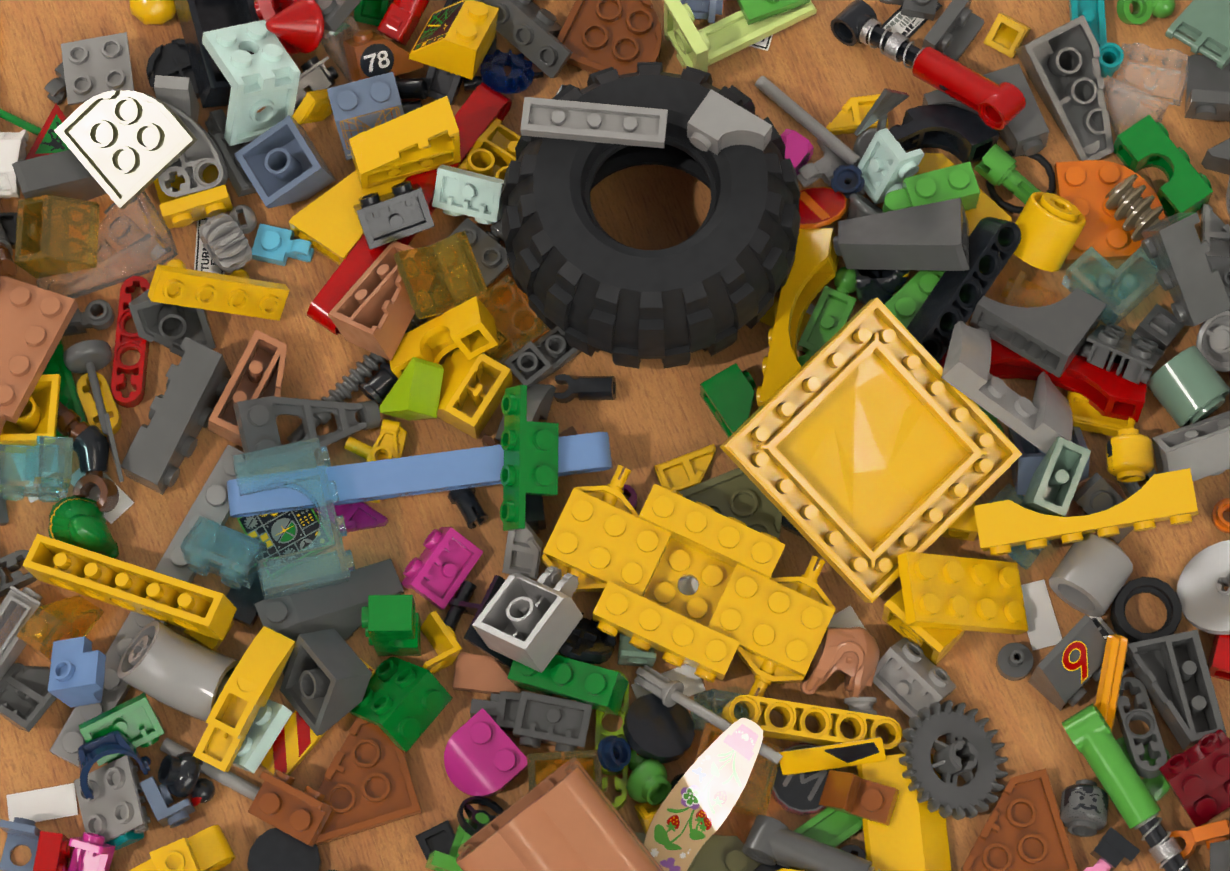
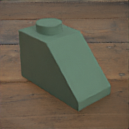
M1057 437L1035 470L1021 506L1044 515L1066 517L1091 450L1064 438Z

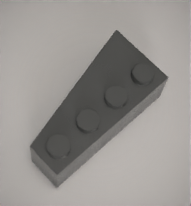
M186 336L180 346L181 349L185 350V353L179 365L172 363L166 374L168 380L164 395L155 396L150 406L148 418L151 421L149 425L142 424L121 464V468L128 478L162 495L167 487L171 488L176 483L180 474L179 466L185 457L189 458L193 454L198 443L196 438L202 427H208V419L231 378L230 371L222 354Z

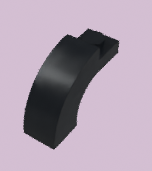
M923 105L908 109L905 112L902 125H895L889 129L906 153L919 148H938L955 155L962 163L970 161L971 164L982 160V157L992 146L997 144L1000 135L997 130L986 125L980 116L948 105Z

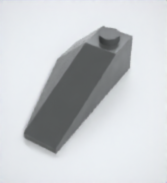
M1084 15L1015 49L1029 79L1078 160H1099L1114 152L1109 111L1106 110L1103 90L1105 88L1104 77L1101 76L1099 63V45Z
M387 559L284 591L254 605L263 626L294 641H297L299 634L333 628L347 641L353 636V632L362 626V606H368V595H401L404 589L392 560ZM291 653V655H290V657H289V659H288V661H287V663H286V665H285V667H284V669H283V671H282L284 676H285V673H286V670H287L289 661H290V659H291L292 653Z

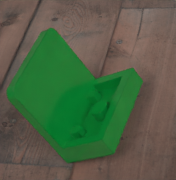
M393 656L383 661L377 667L376 673L369 681L362 702L353 708L350 713L379 726L400 750L407 752L453 697L429 670Z

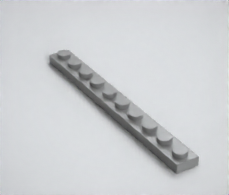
M227 445L154 570L155 572L189 583L193 581L230 517L227 481L253 477L255 473H248L244 452ZM133 611L129 613L105 654L102 703L78 706L73 709L50 749L53 755L80 768L78 748L85 744L86 741L78 725L122 704L131 685L118 678L117 669L119 662L138 632L148 623L160 620ZM160 621L161 623L167 626L168 623Z

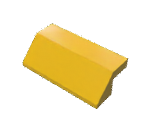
M906 753L886 755V760L857 765V772L860 778L899 790L889 826L862 818L866 859L872 861L874 871L878 869L881 871H952L946 818L940 816L939 809L935 812H930L927 807L928 801L919 803L917 801L919 793L917 790L909 791L908 786L912 781L902 776V773L907 770V766L899 763V758L906 756ZM931 754V764H933V756H934V755H932V754ZM933 768L936 775L941 779V776Z

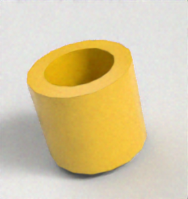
M1033 192L1015 222L1021 231V241L1013 254L1022 261L1041 270L1049 272L1059 271L1086 224L1084 215L1074 204L1061 196L1052 193Z

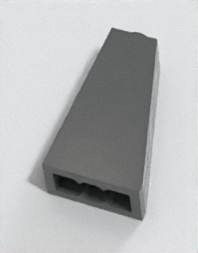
M71 150L22 160L12 164L22 194L36 219L107 194Z
M961 198L842 220L838 222V236L833 237L835 253L837 257H843L846 269L969 270V224Z

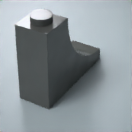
M1019 63L982 75L997 84L1002 82L1013 84L1023 93L1026 100L1025 108L1005 128L997 130L1000 133L999 137L1007 144L1014 157L1023 154L1031 156L1039 153L1046 147L1050 131ZM939 90L924 94L922 106L948 105L967 110L979 116L975 110Z
M1077 287L1071 294L1056 303L1031 308L1006 305L983 295L975 307L969 326L976 329L981 327L990 331V338L1060 378L1085 344L1088 336L1098 326L1107 304Z

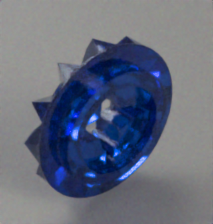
M511 48L507 53L496 49L493 55L486 54L480 69L481 78L484 83L494 91L504 94H515L526 90L532 84L535 73L532 61L525 60L523 53L513 54ZM505 66L511 67V73H509L508 77H505Z

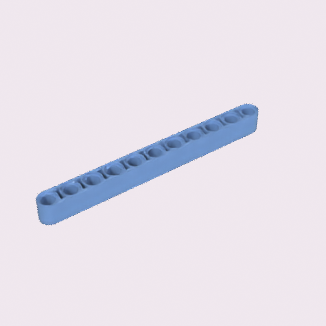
M608 432L559 437L558 477L605 471L613 468ZM501 445L233 479L227 481L230 517H250L501 484L500 473L504 466V450Z

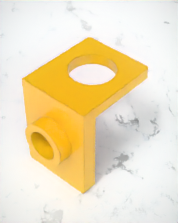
M435 610L429 613L421 627V631L438 654V656L426 661L422 668L429 670L432 675L452 665L462 650L453 629L443 622Z

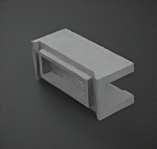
M11 585L10 591L0 604V680L12 667L48 612L41 603L43 597L28 587H24L20 591Z

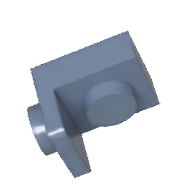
M153 776L139 783L157 821L163 828L168 825L170 828H174L187 822L190 819L189 814L196 811L188 798L170 807L169 804L175 802L167 785H159Z

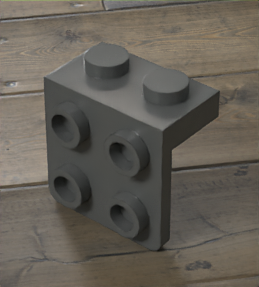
M1193 54L1189 56L1186 68L1185 118L1230 122V62L1221 70L1216 67V62L1204 55Z

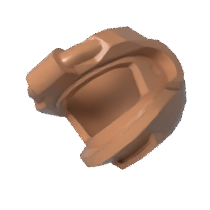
M827 627L806 673V678L800 683V690L805 694H813L837 670L845 675V691L849 692L850 697L858 698L864 687L871 686L880 657L876 638L861 627Z

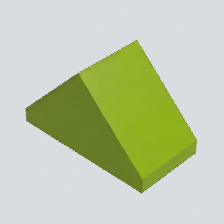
M413 357L380 405V413L408 421L437 418L444 373L443 366Z

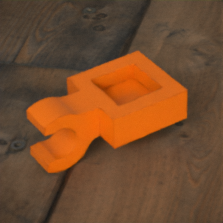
M1226 819L1194 827L1188 831L1176 830L1171 832L1169 837H1174L1176 840L1179 838L1185 840L1186 846L1180 854L1184 859H1187L1194 854L1198 845H1206L1207 850H1210V843L1230 839V821Z

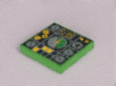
M313 509L237 518L271 581L333 547L330 538Z

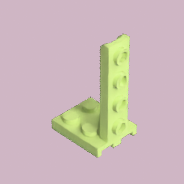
M664 0V37L667 41L670 40L678 53L676 57L682 68L689 66L708 73L709 65L816 14L817 9L810 0L809 3L750 25L747 24L740 10L705 28L697 30L693 23L695 22L693 12L687 3L682 5L680 0Z

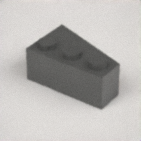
M1197 212L1177 213L1141 231L1144 240L1141 241L1143 250L1150 260L1154 258L1159 269L1156 272L1158 282L1164 291L1169 290L1174 301L1171 304V309L1176 319L1180 323L1184 322L1185 326H1196L1230 309V301L1218 269H1213L1206 254L1211 251L1207 240L1200 241L1194 226L1200 222Z
M1198 629L1128 644L1125 662L1136 679L1144 684L1149 699L1183 750L1189 749L1197 744L1203 736L1214 733L1218 729H1221L1226 734Z

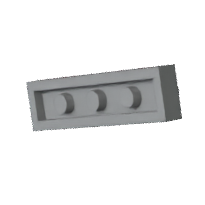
M524 97L520 131L521 136L664 148L668 110Z

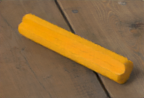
M1118 634L1107 636L1095 706L1104 717L1111 731L1113 730L1128 647V638Z

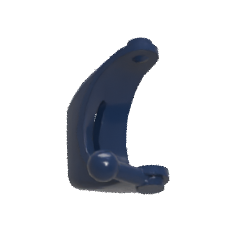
M118 730L81 745L78 748V761L80 767V786L85 798L94 799L93 790L88 783V773L92 765L100 758L115 753L128 755L139 763L140 770L144 775H147L148 771L151 770L149 767L151 759L148 756L141 757L132 743Z

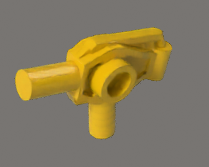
M383 419L380 435L373 447L350 436L345 443L344 449L366 459V462L400 458L403 455L408 432L401 427V422ZM374 500L369 502L380 503V500Z

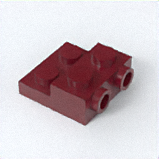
M1221 729L1203 736L1197 744L1183 753L1172 756L1166 764L1159 768L1166 782L1196 827L1201 826L1230 807V739Z

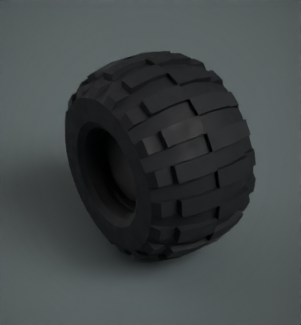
M637 62V72L618 75L617 69L614 70L613 67L590 74L587 81L588 87L579 91L576 87L571 90L567 86L552 98L556 100L667 109L668 118L664 148L521 136L515 147L516 161L511 160L506 170L501 193V224L508 265L516 285L523 293L527 294L529 307L551 331L556 326L560 327L565 331V340L570 346L591 357L595 351L603 350L612 353L615 365L639 369L641 359H662L665 369L688 365L691 353L701 349L704 352L708 350L710 355L713 356L731 346L737 340L738 330L744 325L752 329L773 306L774 295L787 282L795 259L801 220L799 214L800 189L795 168L790 158L785 159L786 146L768 117L764 121L772 125L771 141L764 151L748 145H733L722 149L716 155L709 150L706 152L701 151L690 142L687 137V123L711 89L755 115V106L752 99L733 85L729 89L724 86L721 90L712 86L713 81L710 73L687 66L686 69H683L681 75L663 72L662 62ZM639 165H663L685 171L704 183L711 191V203L702 225L687 240L666 249L641 250L623 245L603 230L596 220L591 207V190L603 179L617 171Z

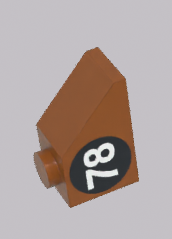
M372 30L357 31L353 33V38L343 40L350 77L354 81L393 72L394 76L424 68L423 63L409 59V52Z

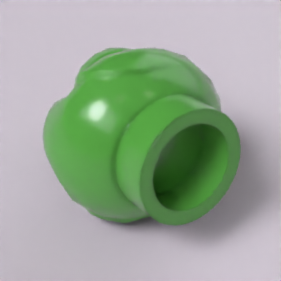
M632 749L631 759L628 763L632 773L626 785L629 796L639 803L648 802L651 805L662 803L671 792V784L667 780L668 774L665 766L655 759L650 758L647 760L639 756Z

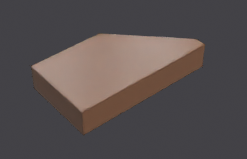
M468 653L458 654L453 690L484 694H500V691L520 693L516 685L507 679L508 675L491 656Z

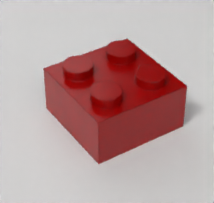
M40 831L33 871H68V860L72 858L74 847L68 845L70 839L61 833Z

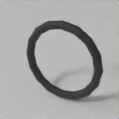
M1011 150L1006 151L1011 157H1013V153ZM1038 153L1028 156L1038 161L1045 168L1049 177V188L1046 193L1054 194L1056 180L1051 164ZM986 180L990 197L1001 208L1012 213L1022 212L1024 207L1013 206L1004 202L996 193L994 186Z

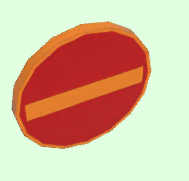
M824 186L800 190L799 214L801 220L799 229L822 228L839 220L845 214L848 205L844 193L835 192L832 188Z

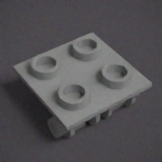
M127 32L61 44L69 106L84 103L92 97L108 91H135Z
M128 755L88 774V783L94 795L92 800L85 798L80 786V778L74 780L85 832L104 836V843L133 829L134 833H142L149 830L148 824L151 820L147 816L145 806H141L146 799L144 796L138 795L143 792L137 774L138 766L133 765V761L130 760Z

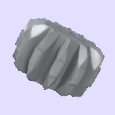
M224 213L217 216L214 215L199 226V237L203 242V246L220 270L230 273L235 269L245 266V263L252 260V249L248 244V240L237 222L230 215Z

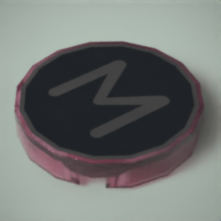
M795 743L782 751L819 746L808 743ZM772 762L768 775L770 790L776 803L787 812L799 816L820 813L827 808L820 806L819 802L829 770L840 771V768L783 775L780 763L775 764Z

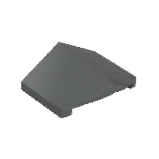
M14 663L0 680V715L19 729L30 732L56 700V697L48 692L50 668L24 666L21 663Z

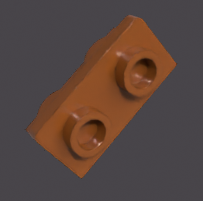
M277 769L273 775L262 771L259 777L264 782L248 813L313 847L334 808L323 802L326 795L309 786H306L304 791L294 787L295 779Z

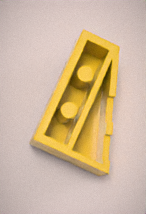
M447 96L349 138L351 156L362 189L434 170L442 164L448 166L461 162L459 129Z

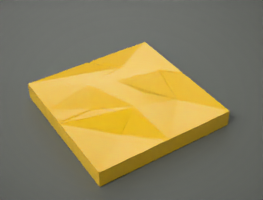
M878 297L871 299L719 446L865 603H873L900 576L898 555L906 551L923 553L1022 455L1019 449L974 401L941 378L943 367Z

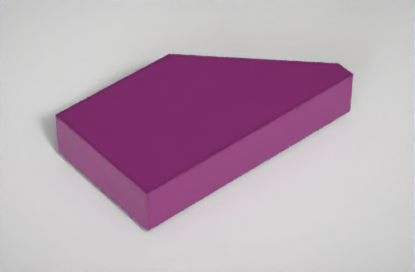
M364 502L320 507L314 510L317 516L342 533L382 527L388 523V519Z

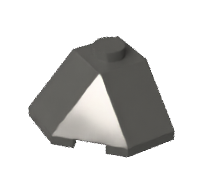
M149 289L129 303L139 337L151 343L155 341L169 348L170 352L181 357L185 353V350L180 348L185 336L210 349L216 348L206 310L151 302L148 297Z

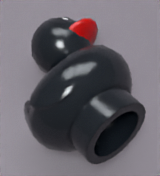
M183 752L176 757L167 755L160 764L158 781L167 785L170 793L178 798H185L191 795V802L194 807L198 806L199 803L209 802L215 795V786L212 781L206 778L199 779L203 761L194 757L192 752Z

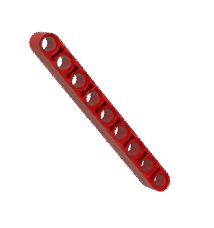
M484 82L476 87L454 116L459 129L461 162L448 166L458 168L469 154L477 139L496 118L501 121L505 119L512 105L511 99ZM437 169L409 176L404 181H411L412 185L417 183L420 185L430 214L436 209V207H432ZM417 233L396 241L408 246ZM363 234L311 302L307 316L333 334L338 335L340 331L332 322L328 313L390 243L369 249Z

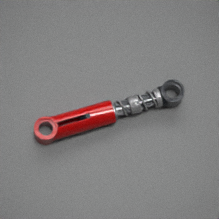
M862 0L852 1L831 21V30L840 42L847 46H853L857 42L860 44L864 43L872 49L880 48L881 54L895 62L903 61L906 68H912L913 76L978 112L983 122L992 129L1002 130L1025 108V97L1013 84L1008 82L997 84L931 46L922 49L914 46V41L910 42L908 37L899 32L891 33V28H882L881 22L877 21L874 10Z

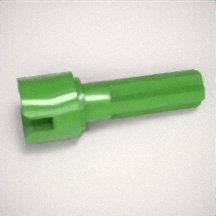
M997 144L992 146L982 157L983 160L974 168L994 187L1002 184L1024 204H1026L1033 192H1041L1016 170L1017 165L1015 163L1017 161Z

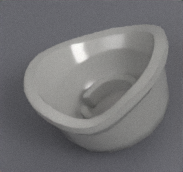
M1224 311L1204 321L1197 335L1196 347L1216 371H1230V311Z

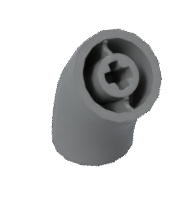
M154 620L140 630L127 647L119 662L117 676L153 699L206 722L239 660L208 649L170 629L160 621Z

